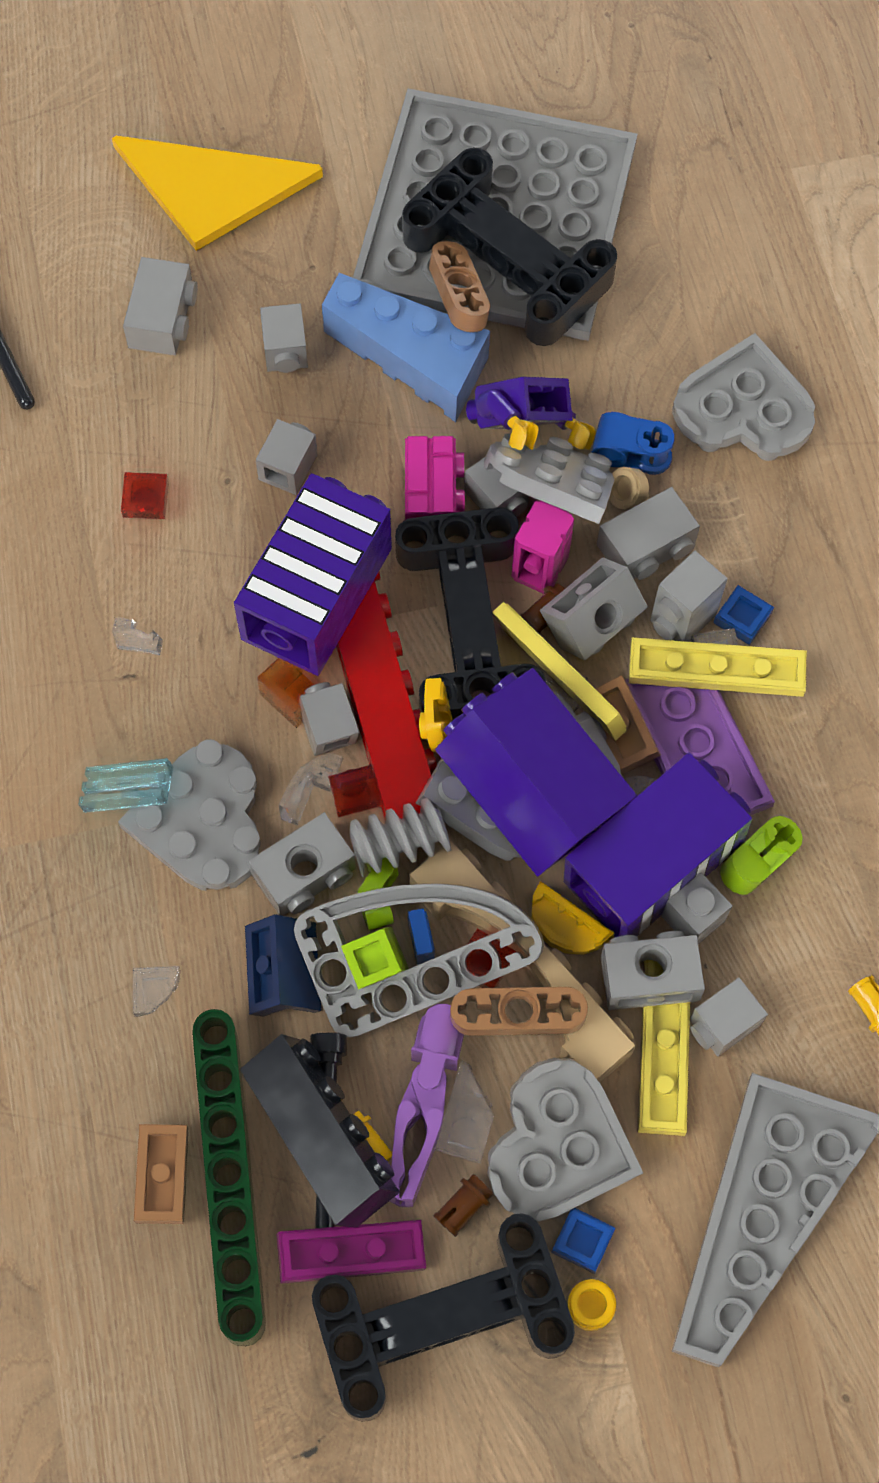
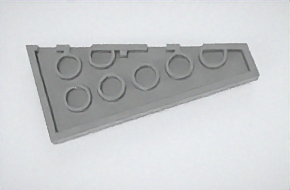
M754 1073L751 1074L671 1352L715 1367L722 1365L764 1300L773 1290L783 1272L807 1240L838 1194V1191L879 1133V1114Z

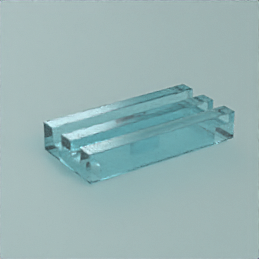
M168 758L86 767L84 775L88 781L83 782L81 788L85 796L79 798L78 805L84 813L167 804L174 767ZM158 786H159V788H157V789L138 790L139 788H148V787H158ZM121 791L119 793L97 795L101 792Z

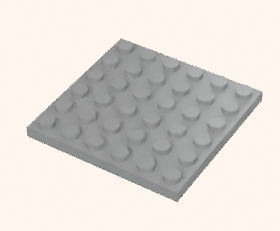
M408 88L353 278L432 309L447 312L429 270L432 249L420 253L407 248L403 241L402 213L405 205L462 151L473 147L487 151L493 160L492 188L488 197L571 258L591 240L601 239L612 244L638 134ZM449 234L442 240L462 245ZM463 246L468 251L491 307L488 321L525 328L527 302L531 296ZM451 284V285L456 286V287H459V288H467V287L462 286V285ZM571 291L566 292L568 294H576L575 292ZM598 301L563 336L589 341ZM542 317V318H538V319L544 320V321L550 320V319H548V318H543V317Z

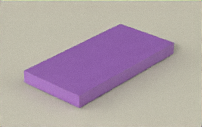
M629 678L626 679L661 753V756L654 759L661 775L690 752L697 761L703 759L714 768L719 776L717 782L729 794L735 792L744 799L751 810L750 816L773 807L775 801L719 690L628 683Z

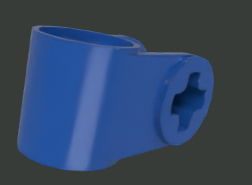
M606 412L599 419L591 453H597L608 458L612 462L611 467L638 468L644 473L657 475L665 472L672 463L671 449L674 445V432L671 427L661 421L631 417L620 412ZM656 432L660 434L659 440L655 439ZM650 456L654 457L653 464L649 462Z

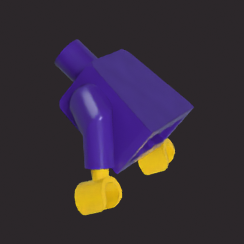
M518 377L480 385L475 389V399L469 400L466 405V414L469 421L473 424H478L480 429H512L508 444L517 450H522L524 445L531 450L534 449L539 431L538 425L555 423L562 430L571 429L567 442L578 449L585 448L590 450L596 435V430L592 425L575 419L576 414L571 408L568 378Z

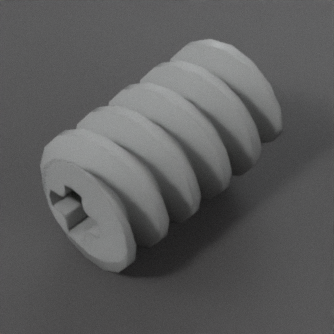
M428 798L421 800L420 814L408 803L403 805L402 819L391 808L386 810L385 824H382L375 814L368 816L367 830L362 827L357 819L352 820L350 823V839L362 877H364L365 863H369L376 873L381 872L382 858L384 857L389 860L394 868L399 867L401 852H404L412 863L416 862L418 847H422L429 857H433L435 842L438 841L447 852L451 851L449 837L439 808L436 809Z

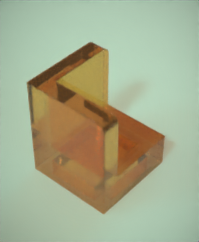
M278 658L257 677L259 692L267 702L293 726L298 728L303 723L299 698L301 695H305L304 691L315 684L302 673L301 668Z

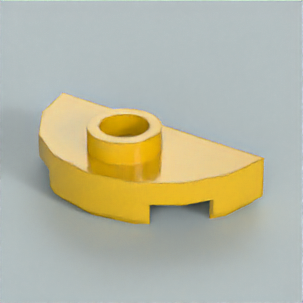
M432 678L425 681L424 712L420 713L419 731L421 739H428L431 751L437 753L435 749L447 737L443 729L453 719L444 682H442L441 678Z
M542 881L539 882L532 897L531 918L539 928L543 940L550 947L556 948L565 954L584 955L601 949L604 944L613 938L614 932Z

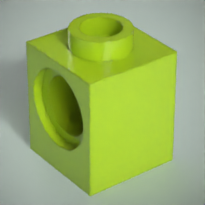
M392 926L382 928L341 946L358 990L409 969Z

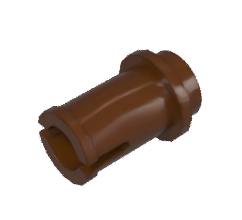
M558 583L552 587L546 586L543 589L544 595L520 615L539 635L548 626L540 609L565 589Z
M474 1174L468 1180L462 1178L460 1180L462 1183L460 1189L433 1215L454 1237L458 1235V1232L483 1205L487 1208L491 1205L488 1200L494 1193Z

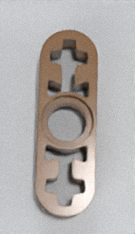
M442 241L436 243L432 247L429 270L451 323L456 328L466 332L483 330L487 325L491 306L468 251L462 245L455 242ZM451 284H458L467 288H459Z
M572 987L470 988L460 991L453 998L450 1007V1018L453 1026L460 1033L469 1036L571 1034L583 1026L588 1013L586 998L580 991ZM521 999L530 1004L533 1014L528 1021L514 1023L507 1018L505 1008L512 1000ZM538 999L547 1000L545 1009H557L560 1007L561 1000H570L571 1008H578L579 1012L572 1014L571 1021H562V1015L558 1012L546 1013L545 1019L547 1023H538L541 1009ZM491 1000H499L497 1017L500 1024L491 1023L492 1014H479L475 1023H468L466 1015L458 1014V1011L466 1009L467 1002H476L478 1010H492Z

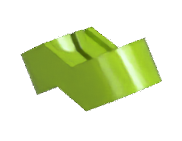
M775 816L759 828L722 864L720 875L726 887L740 895H747L753 892L802 845L803 836L797 824L784 816Z
M384 857L382 858V870L376 873L371 865L366 863L369 874L358 889L357 894L391 887L398 876L397 867L394 868L389 860ZM390 906L362 912L369 931L394 923Z

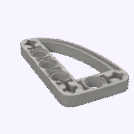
M450 884L402 885L350 895L305 911L298 917L294 927L296 941L329 1022L335 1032L345 1034L349 1038L362 1035L457 995L462 990L477 987L530 965L540 957L544 947L543 937L539 928L520 907L491 892ZM446 902L482 909L496 915L510 925V927L358 990L341 948L342 945L346 944L337 920L360 912L397 904ZM312 917L317 922H326L328 930L322 933L326 947L336 943L338 951L325 953L316 960L313 951L322 950L316 937L308 938L305 930L311 927L310 919ZM521 931L524 937L532 936L535 944L529 948L530 956L524 958L521 952L510 954L505 957L510 966L502 968L500 954L491 942L500 939V947L503 948L515 942L514 933ZM474 949H483L492 958V968L486 975H474L467 968V956ZM330 959L339 960L346 968V978L339 986L329 985L322 977V968ZM431 967H440L449 975V986L443 993H432L424 985V975ZM388 985H398L406 993V1004L400 1011H390L382 1003V992ZM370 992L373 1007L381 1017V1020L374 1021V1012H371L357 1020L358 1028L354 1029L351 1023L343 1024L340 1015L346 1012L345 1004L349 1003L352 1009L369 1004L364 995Z

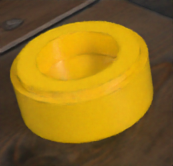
M595 1279L584 1280L575 1285L567 1299V1306L573 1323L587 1331H596L605 1327L612 1320L616 1311V1298L611 1288L604 1282Z

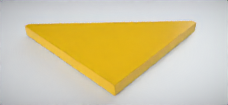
M117 135L112 138L115 150L196 251L323 177V169L319 164Z

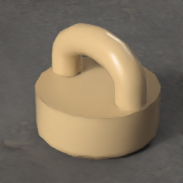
M621 467L612 473L614 484L609 500L616 508L629 510L649 499L648 479L640 469Z

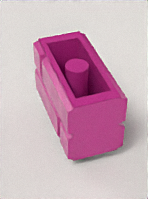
M408 436L405 438V520L465 511V490H456V478H464V452H456V438L453 436H433L432 438H428V436Z
M541 500L534 502L526 517V522H523L515 537L511 574L514 581L544 594L543 589L546 586H554L558 579V574L561 573L569 558L572 529L574 526L572 514Z

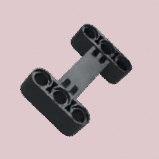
M468 148L453 159L405 205L402 213L404 244L414 252L423 253L430 251L436 243L441 242L449 234L531 296L527 302L526 337L530 342L539 346L552 345L613 285L618 255L616 248L606 240L596 239L586 243L571 258L488 197L492 188V157L481 148ZM571 291L575 292L576 294H568L566 292ZM542 317H543V318H548V319H550V320L544 321V320H540V319H538V318H542Z
M496 507L415 517L404 520L396 529V559L404 569L409 571L439 570L454 672L436 674L426 679L441 678L442 682H444L453 720L463 714L462 708L473 699L471 695L474 692L482 690L493 694L492 688L512 672L518 678L531 668H534L546 683L544 673L535 665L523 663L501 666L484 563L508 559L514 553V542L518 533L519 522L516 515L506 508ZM494 531H503L507 534V536L503 538H496L492 536L490 533ZM453 536L463 537L465 541L461 543H453L449 541L448 538ZM411 541H418L423 546L410 548L406 544ZM426 679L419 688V708L421 712H424Z
M523 1213L513 1214L501 1224L497 1245L504 1268L362 1314L352 1283L345 1277L327 1275L318 1281L313 1289L312 1304L341 1402L350 1417L361 1422L371 1421L377 1418L384 1410L386 1393L378 1367L520 1319L522 1320L532 1350L540 1357L552 1359L566 1352L573 1342L575 1334L574 1324L542 1229L533 1217ZM521 1227L530 1232L533 1239L531 1247L523 1251L514 1250L510 1247L506 1240V1234L509 1230ZM529 1274L541 1275L548 1283V1293L542 1298L535 1299L529 1297L522 1289L524 1277ZM331 1288H340L349 1297L346 1307L335 1313L326 1311L321 1306L323 1294ZM545 1321L558 1323L564 1331L563 1343L556 1347L543 1344L538 1337L537 1330L539 1325ZM346 1335L356 1336L363 1343L361 1355L353 1361L341 1360L335 1353L337 1342ZM362 1383L372 1385L378 1392L377 1403L366 1411L355 1409L351 1405L349 1398L353 1388Z

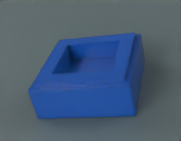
M737 585L715 616L713 623L750 645L771 616L774 607Z
M424 908L408 911L410 936L416 964L419 965L435 958L434 943L427 911H424Z
M573 1208L568 1214L551 1253L595 1274L615 1231V1227L579 1209Z

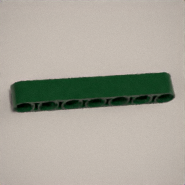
M210 1009L204 1011L196 1018L193 1024L192 1035L218 1323L221 1331L231 1343L247 1347L261 1339L265 1331L266 1317L243 1081L240 1071L239 1040L232 1018L222 1010ZM221 1026L227 1029L228 1034L221 1043L214 1045L208 1044L203 1040L206 1031L211 1027ZM223 1071L232 1075V1081L226 1089L214 1091L208 1087V1081L214 1073ZM227 1117L237 1122L234 1133L229 1137L218 1138L212 1134L214 1123L221 1118ZM234 1164L240 1167L241 1176L235 1184L223 1186L216 1182V1175L223 1166ZM230 1212H240L246 1217L244 1228L234 1235L222 1232L220 1226L223 1217ZM236 1260L248 1262L251 1266L248 1279L240 1284H231L226 1281L225 1270L231 1262ZM249 1309L254 1312L256 1317L253 1328L248 1333L242 1335L231 1332L229 1324L232 1315L238 1310Z

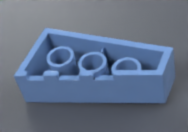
M342 273L338 274L322 303L323 327L326 334L364 360L369 358L382 367L384 374L393 380L398 378L413 388L415 395L427 403L433 402L444 410V415L454 422L457 421L489 358V330L483 329L478 332L462 331L451 323L448 314Z

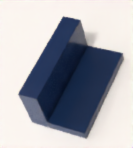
M274 914L245 926L249 1015L264 1017L285 1009L312 1013L321 1011L320 997L295 938L294 927L297 918ZM311 921V927L305 930L308 938H317L316 922ZM318 950L313 951L315 960L318 958Z

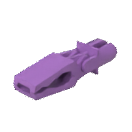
M436 1004L427 1010L419 1023L414 1046L411 1049V1061L420 1062V1064L412 1072L411 1080L398 1106L391 1167L394 1171V1176L391 1179L399 1191L405 1180L403 1159L405 1139L408 1131L421 1117L425 1125L426 1139L420 1155L408 1171L409 1183L401 1198L398 1194L389 1201L399 1207L414 1206L443 1127L447 1083L445 1069L457 1071L464 1034L460 1033L453 1026L450 1018L451 1006L448 1004Z

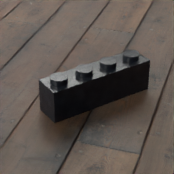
M281 1034L241 1067L240 1071L334 1224L357 1228L400 1193L391 1179L394 1176V1171L388 1161L379 1153H375L366 1140L369 1137V1132L363 1122L354 1114H350L343 1104L342 1100L345 1098L341 1087L334 1079L326 1076L320 1068L318 1062L321 1058L315 1047L304 1038L300 1040Z

